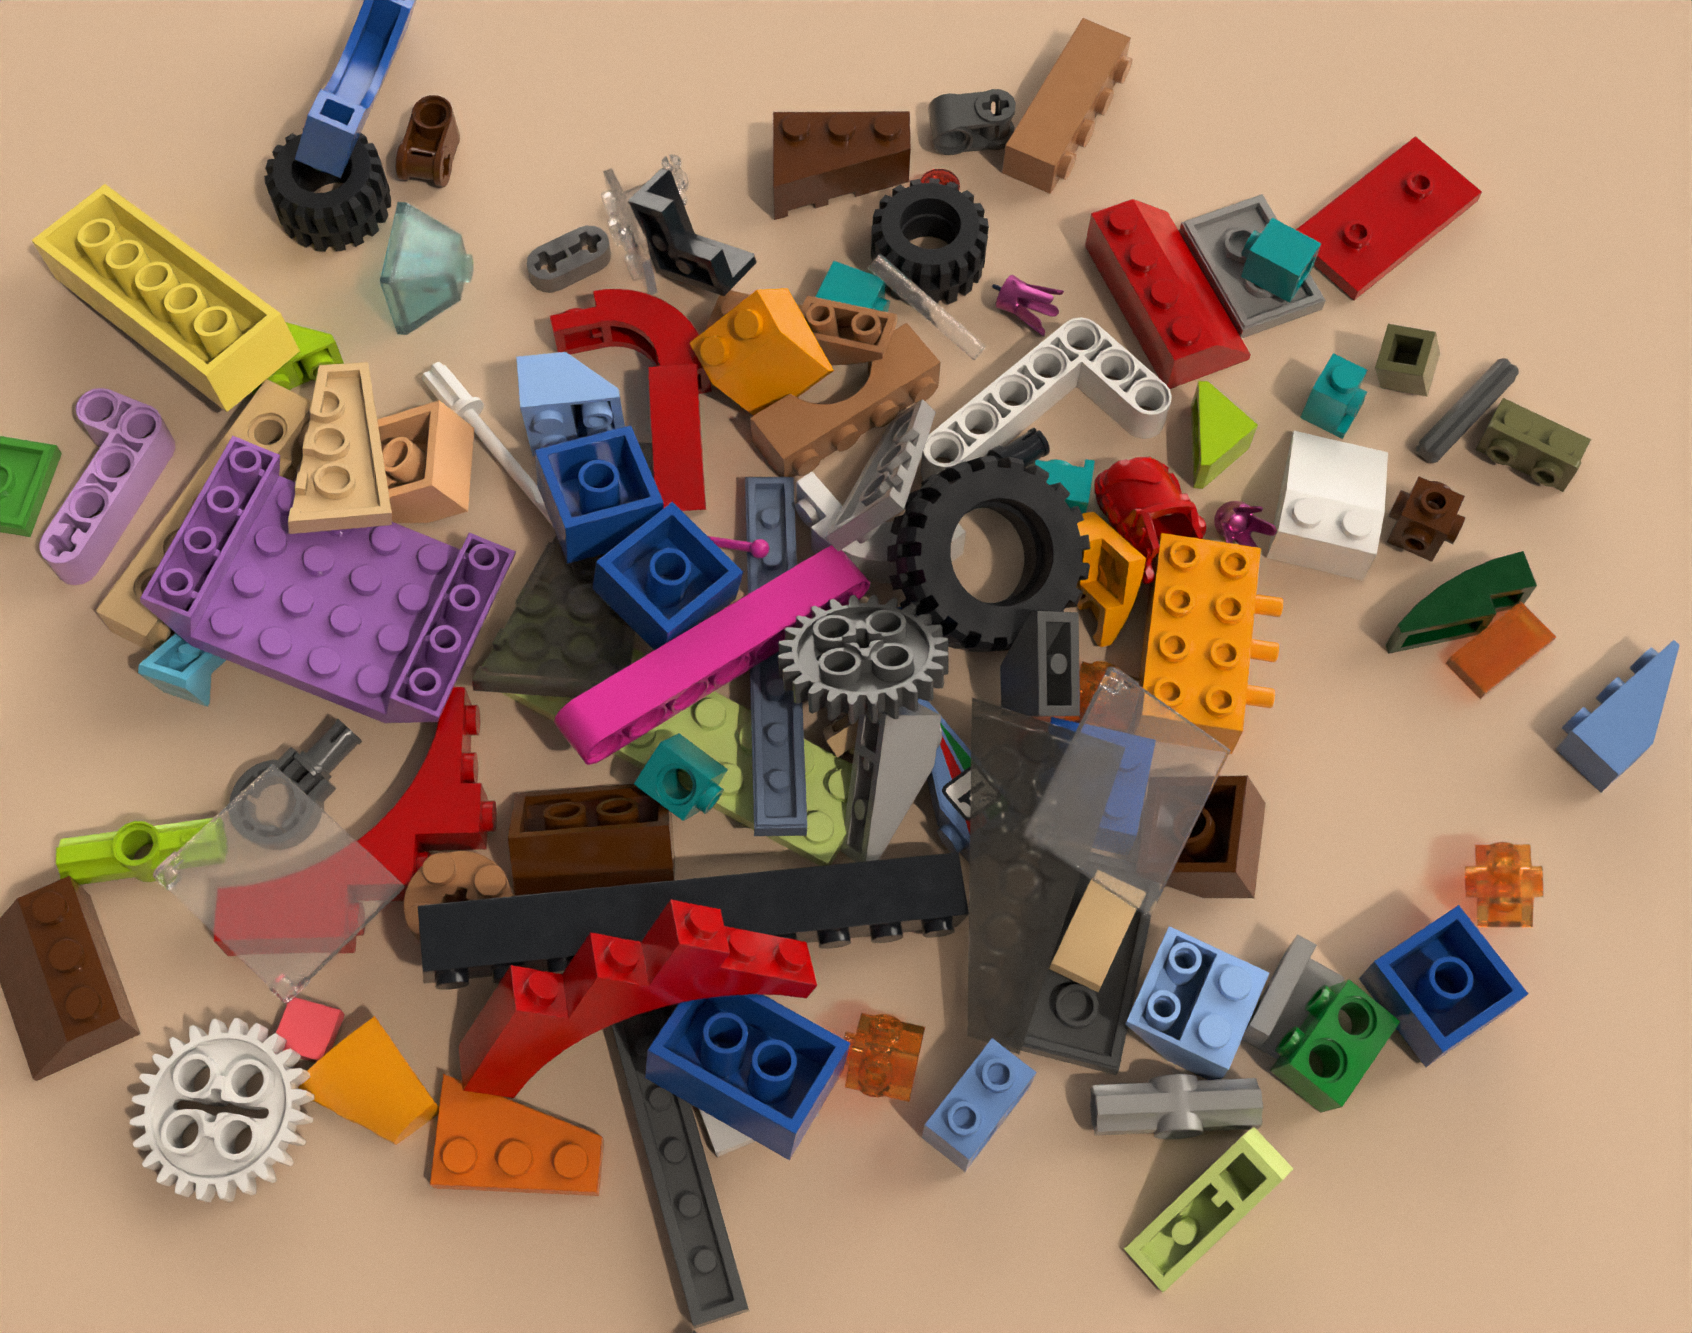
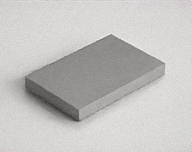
M1263 194L1181 222L1179 229L1181 236L1241 339L1323 309L1326 301L1310 274L1290 303L1241 277L1247 259L1241 256V252L1248 238L1254 230L1262 233L1271 218L1278 220Z

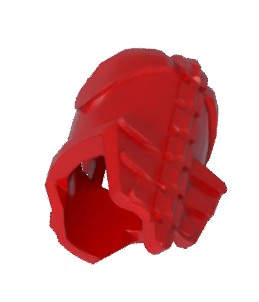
M1150 456L1117 461L1109 469L1098 474L1094 481L1095 498L1100 510L1108 517L1114 530L1146 558L1142 577L1144 584L1155 581L1151 562L1159 552L1161 533L1203 539V536L1206 534L1205 520L1198 515L1197 508L1194 502L1190 500L1188 494H1182L1175 475L1168 472L1169 467Z

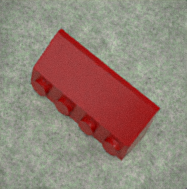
M1130 199L1091 213L1085 247L1158 378L1169 389L1250 359V352L1167 211L1135 199Z

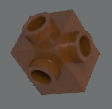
M1418 476L1410 493L1400 490L1388 517L1395 519L1396 522L1387 543L1432 562L1444 541L1451 544L1455 542L1466 518L1457 514L1465 496L1452 491L1444 483L1429 481Z

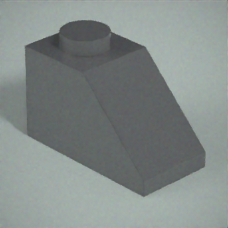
M1032 611L1000 665L1001 717L1080 716L1079 612Z

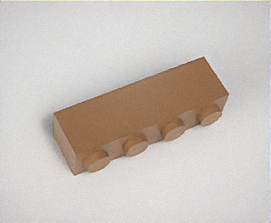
M1082 18L1007 142L1003 174L1051 194L1060 178L1066 180L1069 177L1076 161L1077 155L1074 153L1078 146L1084 148L1087 146L1095 129V117L1097 114L1105 115L1113 99L1114 90L1112 88L1116 82L1123 84L1130 71L1133 59L1127 55L1131 37Z

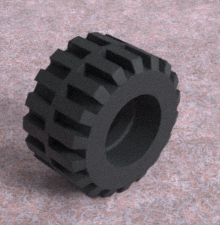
M292 133L285 138L286 144L284 146L277 145L272 151L274 159L267 160L265 169L268 175L264 177L265 185L279 221L290 238L296 237L298 243L304 247H309L313 243L317 251L326 252L328 247H334L336 251L346 250L345 245L354 243L356 247L364 243L363 237L367 234L373 237L379 231L377 223L386 222L389 216L387 208L391 207L392 200L381 159L374 144L368 143L367 137L361 133L341 178L295 160L302 134L296 136ZM332 183H344L335 190L325 193H314L322 186Z
M930 178L929 183H921L920 179L911 180L910 187L907 188L900 184L892 189V197L885 195L880 200L879 209L874 211L871 232V267L874 275H879L878 277L886 279L885 289L891 287V296L898 300L905 296L909 298L908 304L918 306L919 301L928 302V307H938L940 300H945L947 304L956 302L958 293L966 296L972 291L973 283H978L982 276L988 240V218H984L985 210L981 203H974V195L968 190L962 193L959 192V185L950 181L947 185L939 184L940 179ZM919 237H934L943 240L948 245L937 249H925L909 241Z

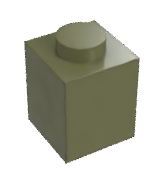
M1388 323L1375 366L1380 387L1427 397L1440 356L1436 332Z

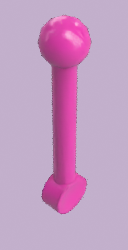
M708 536L720 548L751 552L756 558L766 557L770 549L768 543L763 539L745 542Z

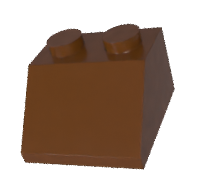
M1249 776L1147 778L1134 867L1135 875L1202 898L1255 899L1266 803Z

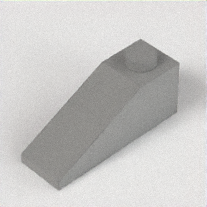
M919 703L918 711L916 712L908 710L903 706L899 707V719H893L886 712L879 713L877 723H872L867 714L859 715L844 823L846 835L841 845V852L855 862L880 859L934 767L936 750L942 739L940 725L942 715Z

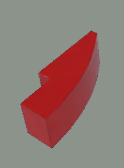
M697 364L648 367L654 481L664 502V508L673 502L681 511L706 510Z

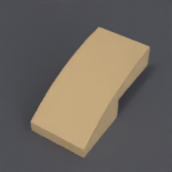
M1095 870L1049 969L1099 992L1144 892Z

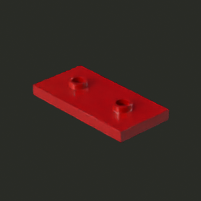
M1415 136L1296 230L1322 243L1314 266L1349 297L1356 300L1478 202L1482 191Z

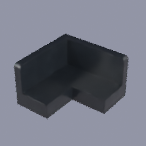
M661 168L628 200V204L658 274L725 296L757 263L754 253L694 233L670 170Z

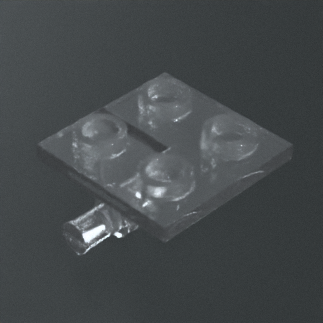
M669 155L670 165L665 156L661 162L662 168L672 172L683 204L686 206L688 202L686 191L689 182L687 174L681 168V159L677 155ZM613 169L605 170L603 173L607 191L601 193V198L610 218L607 220V224L616 246L623 245L627 255H624V260L634 282L642 280L648 294L658 293L647 239L628 202L644 184L623 191Z

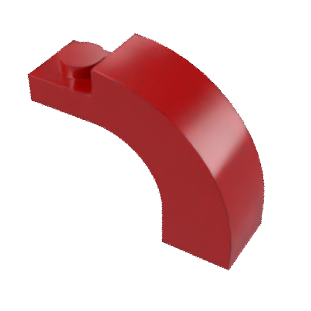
M628 289L595 290L593 295L596 307L586 309L573 308L561 314L550 316L558 352H567L571 355L606 347H625L645 355L654 366L697 364L699 394L712 392L711 381L690 345V342L699 336L697 330L678 309L660 298Z

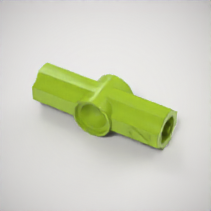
M221 817L153 826L145 821H133L114 832L60 839V844L56 847V866L60 879L70 876L79 885L133 877L142 882H154L162 879L169 872L225 865L229 856V843L225 823ZM153 844L152 850L147 856L134 860L138 849L144 845Z

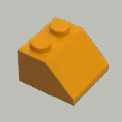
M788 288L754 291L690 342L711 383L753 416L788 394L798 398L834 371Z

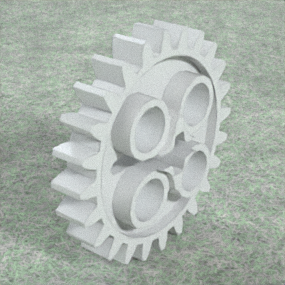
M234 1018L229 1030L225 1023L212 1019L209 1035L204 1030L192 1025L189 1027V1043L185 1044L174 1037L169 1039L170 1047L174 1053L170 1058L159 1054L152 1056L160 1070L156 1075H140L139 1078L150 1086L148 1094L132 1096V1101L145 1107L144 1114L132 1118L130 1125L145 1129L146 1131L145 1134L133 1142V1146L143 1151L152 1150L142 1165L154 1171L161 1169L156 1180L159 1184L170 1187L176 1183V1194L189 1198L195 1191L196 1199L204 1202H211L217 1191L221 1200L232 1202L236 1195L237 1186L243 1193L249 1195L256 1194L255 1178L258 1176L265 1181L276 1182V1175L272 1167L276 1161L292 1166L294 1162L286 1152L288 1145L304 1146L306 1143L302 1136L295 1133L297 1125L313 1122L312 1117L300 1112V1105L306 1104L315 1098L314 1094L298 1088L299 1085L311 1076L308 1071L302 1068L292 1069L301 1058V1055L291 1048L283 1051L287 1042L285 1038L276 1033L268 1037L269 1029L258 1023H255L248 1030V1023L239 1018ZM209 1067L210 1079L203 1089L195 1092L194 1080L196 1075L202 1069ZM262 1072L264 1077L261 1089L257 1094L248 1097L246 1086L249 1079L253 1075ZM185 1100L224 1107L231 1103L247 1110L268 1109L269 1114L264 1119L250 1118L227 1112H221L214 1116L198 1109L178 1110L177 1103ZM197 1122L198 1135L196 1140L184 1148L182 1144L184 1130L190 1124ZM250 1127L252 1131L251 1143L245 1151L237 1154L235 1150L236 1137L243 1129Z

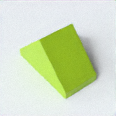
M1198 381L1191 403L1193 488L1197 489L1206 487L1250 448L1258 426L1257 423L1208 381Z

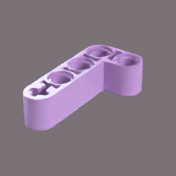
M104 388L92 389L84 393L76 405V414L93 442L100 448L42 535L39 543L43 558L59 579L70 585L84 584L92 580L98 573L175 451V440L158 410ZM127 472L125 475L117 478L118 475ZM98 511H102L99 515L90 518L93 514L97 513Z

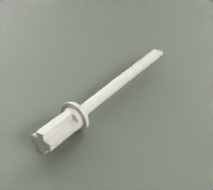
M440 362L433 364L430 371L423 373V382L438 400L474 427V433L552 525L538 486L480 418L479 414L484 407L482 400L479 397H472L446 365H442Z

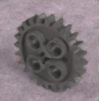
M852 595L849 599V605L844 606L835 599H831L830 610L825 611L817 606L811 607L812 619L798 615L796 617V628L786 627L785 640L779 641V676L783 678L784 690L793 691V698L796 704L808 701L809 712L812 714L824 707L827 708L828 720L831 721L841 712L848 713L850 724H854L860 714H867L872 723H877L879 713L886 712L893 719H899V707L902 706L916 712L918 711V698L932 701L933 688H943L944 675H947L949 672L948 638L942 637V626L932 625L931 615L928 613L916 616V605L914 604L902 610L898 609L897 598H892L885 605L878 604L877 595H872L867 603L860 604L858 598Z

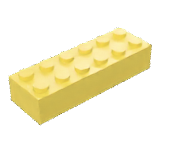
M106 184L102 185L31 240L59 282L226 412L300 352L280 312Z

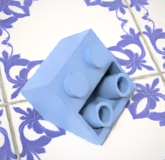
M567 352L516 357L520 409L532 456H535L536 449L625 427L619 389Z
M1169 926L1125 1024L1167 1061L1207 1080H1221L1232 1064L1269 972Z

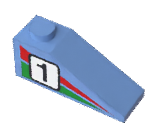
M918 699L919 704L938 713L929 701ZM941 716L942 739L936 750L934 767L927 778L934 813L939 827L937 833L942 843L951 853L960 852L971 864L1018 828L1022 810Z

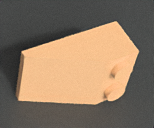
M440 400L377 419L392 511V522L430 523L468 512L474 427Z

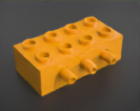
M1161 533L1159 539L1160 549L1152 562L1155 581L1150 583L1132 735L1151 739L1154 742L1232 754L1243 732L1245 706L1272 708L1274 704L1275 690L1273 688L1248 685L1250 659L1276 662L1278 659V643L1252 639L1254 614L1280 617L1283 610V599L1257 594L1261 548Z

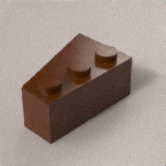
M910 111L773 112L774 220L787 217L789 210L813 204L815 209L826 206L829 199L849 193H854L855 197L909 182L911 154Z

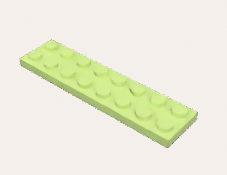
M531 595L477 672L480 682L554 721L557 713L572 699L646 655L544 600ZM714 691L613 753L643 770L659 743L680 733L728 769L719 783V786L724 789L723 794L713 808L754 830L751 710ZM804 739L807 836L766 837L819 866L831 865L839 853L846 835L844 823L853 764ZM679 769L678 779L680 784L685 789L692 791L693 782L690 775L685 770Z

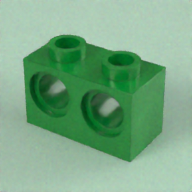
M1350 979L1330 987L1325 984L1311 996L1305 1006V1010L1310 1014L1300 1028L1294 1026L1280 1040L1275 1049V1052L1280 1056L1270 1069L1274 1075L1320 1113L1343 1107L1401 1022ZM1340 1009L1346 1012L1351 1019L1352 1030L1350 1034L1345 1032L1339 1024L1338 1014ZM1311 1051L1315 1052L1322 1061L1323 1072L1321 1076L1316 1075L1310 1068L1309 1054Z

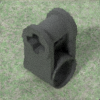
M991 89L964 94L948 93L934 98L928 107L934 149L944 155H956L962 152L1005 148L1015 128L1011 121L1015 115L1016 108L1013 96L1001 89ZM992 102H995V114L991 112ZM995 126L999 127L998 137H995Z

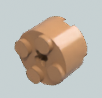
M469 851L436 853L429 856L423 863V866L412 877L404 897V916L407 927L421 947L418 906L511 897L515 895L504 871L491 859Z

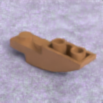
M730 290L725 296L719 295L706 325L707 329L751 294ZM807 296L803 305L797 304L831 365H850L883 359L898 321L897 314L812 296Z

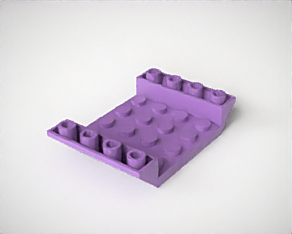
M232 435L140 597V602L195 648L383 723L438 722L515 557L516 551L472 533L468 534L460 550L392 522V525L289 534L288 518L290 508L293 507L296 482L279 476V454Z

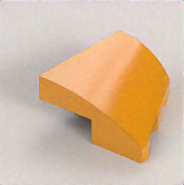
M1093 511L1083 513L1084 520L1077 523L1080 536L1089 534L1090 550L1082 551V562L1089 563L1090 569L1088 579L1077 582L1076 588L1083 593L1077 606L1079 610L1091 608L1098 622L1097 631L1093 638L1099 647L1112 645L1128 618L1139 591L1146 558Z
M375 1016L344 1038L307 1070L311 1077L298 1086L299 1089L314 1094L315 1099L312 1101L332 1110L338 1116L352 1123H357L373 1131L375 1135L395 1145L439 1114V1106Z

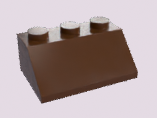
M623 784L515 794L508 833L515 896L675 880L672 812L636 785Z
M67 876L17 898L0 918V984L32 1078L38 1081L138 1036L140 1031L90 894L72 877Z

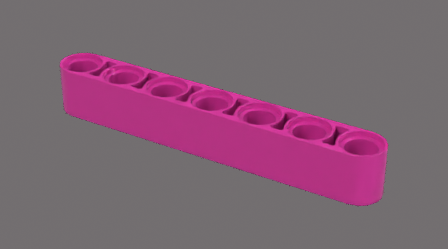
M831 545L572 699L557 713L554 723L585 764L598 763L779 652V641L785 640L786 627L796 628V617L798 615L812 619L811 607L817 606L825 611L830 610L831 599H835L842 606L849 605V599L852 595H855L860 600L868 591L870 581L843 550L837 551Z

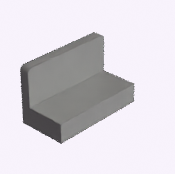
M1298 934L1285 951L1242 1037V1040L1275 1059H1278L1280 1056L1275 1052V1049L1283 1036L1294 1026L1300 1028L1310 1014L1305 1010V1006L1311 996L1325 984L1330 987L1344 981L1342 975L1310 958L1317 945Z

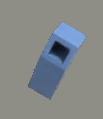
M1675 640L1660 653L1652 647L1648 649L1629 668L1635 673L1633 677L1626 683L1619 677L1614 679L1596 697L1601 703L1597 709L1591 713L1583 707L1562 727L1568 735L1556 750L1601 793L1634 764L1654 742L1680 646Z

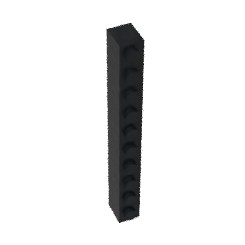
M959 852L418 906L424 984L435 983L436 989L440 990L463 988L470 984L469 979L491 976L492 982L499 984L510 965L563 974L590 932L641 942L670 900L721 909L724 926L807 943L818 942L821 949L847 946L851 944L850 938L871 936L872 943H888L902 939L904 932L923 931V937L926 938L942 937L954 933V927H957L969 915Z

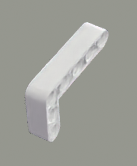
M1073 318L1064 323L928 435L922 453V479L925 480L932 474L941 472L953 465L979 457H986L988 451L998 445L1004 447L1075 387H1078L1129 434L1141 439L1153 438L1164 427L1172 398L1170 389L1097 323L1087 318ZM1076 346H1077V347H1082V348H1084L1085 350H1077V349H1074L1073 347H1076ZM1038 374H1048V375H1050V376H1052V377H1051V378H1045V377H1041V376L1038 375ZM1106 376H1113L1119 380H1110ZM1013 401L1020 405L1010 406L1005 404L1004 402ZM1139 406H1147L1154 411L1143 410ZM980 429L986 433L979 435L970 432V430ZM945 457L952 460V462L940 463L934 459Z

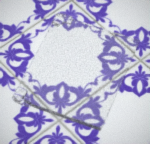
M1108 667L1023 836L1043 850L1049 851L1142 914L1151 916L1231 750L1139 686V683L1129 675L1115 667Z
M273 763L177 852L174 851L153 872V877L166 890L173 893L266 983L270 991L283 1003H288L294 999L310 983L309 980L405 888L403 883Z

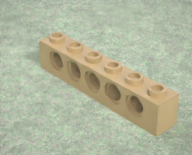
M267 379L264 381L96 609L97 614L112 633L151 653L176 633L140 602V597L232 435L279 454V476L292 481L295 477L297 466L303 457L302 448L305 433L308 432L311 400ZM280 439L278 442L272 445H267L269 442L273 440Z

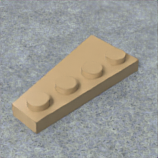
M369 363L319 365L310 408L308 432L305 433L302 448L303 457L300 472L297 473L293 507L290 508L288 518L289 534L392 525V511Z

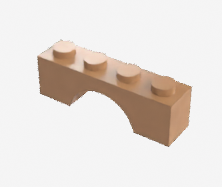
M905 323L893 331L883 359L868 362L867 371L869 378L855 395L833 404H815L788 394L750 418L752 443L779 477L807 475L819 465L822 459L835 451L842 452L849 449L858 441L862 434L875 426L878 428L886 426L901 410L912 403H917L922 399L924 401L928 400L939 386L941 362L908 323Z

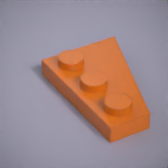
M443 1074L430 1185L433 1188L599 1196L604 1139L602 1136L501 1096L463 1091L461 1080Z

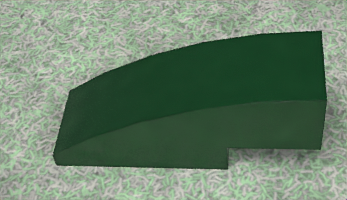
M1524 551L1495 558L1475 566L1436 588L1416 604L1398 623L1386 643L1388 654L1481 635L1497 614L1496 612L1522 607L1537 587Z

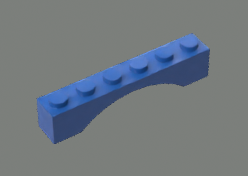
M364 0L341 58L326 87L323 90L320 89L307 115L295 160L307 164L318 171L341 178L407 31L417 0Z

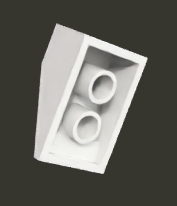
M1294 431L1273 524L1277 532L1274 536H1271L1267 558L1363 581L1377 555L1385 512L1388 452Z

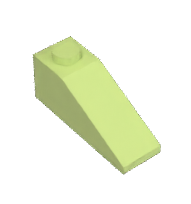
M1253 1127L1191 1184L1124 1250L1156 1286L1164 1292L1293 1170V1167Z

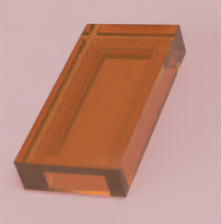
M1519 602L1451 655L1446 664L1481 700L1551 645L1556 636L1522 602Z

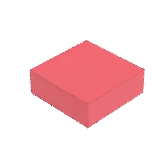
M290 996L276 1034L287 1040L283 1051L291 1048L301 1055L300 1059L316 1063L333 1048L345 1014L340 1009Z

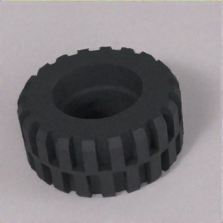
M994 456L979 457L932 474L921 482L919 490L909 494L904 514L894 518L890 530L892 534L897 535L896 544L887 546V561H896L897 575L889 576L893 591L902 589L906 597L900 603V606L903 609L914 604L916 605V616L930 614L932 625L942 626V637L948 638V646L951 648H966L969 652L1010 650L1032 611L1064 612L1065 608L1076 607L1083 595L1082 591L1076 588L1078 581L1088 579L1090 564L1082 562V551L1090 550L1089 534L1080 536L1077 523L1083 521L1084 518L1079 507L1069 508L1065 499L1069 497L1070 493L1061 482L1052 485L1046 483L1049 478V472L1037 465L1024 468L1023 460L1008 456L996 460ZM978 508H988L1004 516L1017 531L1024 550V567L1017 587L1007 599L996 603L979 601L968 593L959 582L951 560L952 538L959 521L966 513Z

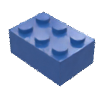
M730 995L697 999L679 1003L649 1047L645 1078L790 1160L841 1076L851 1043L765 995Z

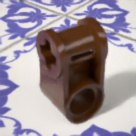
M429 95L415 103L404 139L401 141L397 151L396 174L398 179L408 181L411 177L432 180L436 186L445 187L448 184L452 171V162L460 142V133L452 106L444 97Z

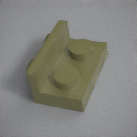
M1502 398L1475 450L1487 455L1495 463L1508 465L1531 476L1541 485L1554 487L1564 492L1581 465V459L1591 439Z

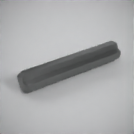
M1506 358L1498 359L1419 441V445L1416 447L1417 454L1428 463L1438 462L1515 381L1516 376L1519 374L1518 367L1511 364Z

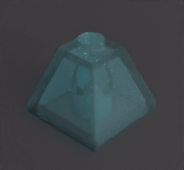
M397 202L380 284L397 334L408 335L461 300L464 282L470 283L472 280L474 263L473 256L466 253L461 234L409 203Z

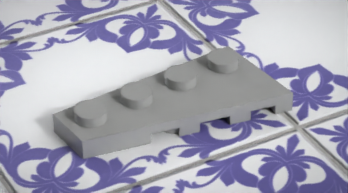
M923 399L890 422L827 532L825 539L837 551L842 550L856 540L860 544L864 543L874 535L882 523L904 510L936 413Z

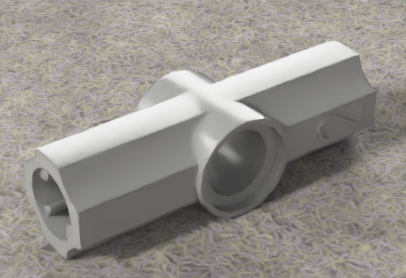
M1172 1074L1148 1080L1149 1083L1093 1085L1090 1089L1091 1122L1095 1136L1154 1133V1137L1158 1139H1184L1203 1134V1131L1250 1130L1253 1127L1259 1129L1262 1126L1263 1101L1261 1089L1256 1078L1197 1081V1076Z

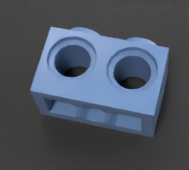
M992 1038L925 1123L922 1138L966 1172L1029 1090L1037 1072Z

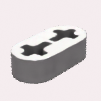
M586 225L537 247L527 258V269L532 285L542 292L553 293L601 271L608 265L611 259L608 236L601 228ZM589 245L592 249H597V251L590 254L588 250H582V247ZM548 264L552 269L556 268V271L549 274L546 269H541V267Z

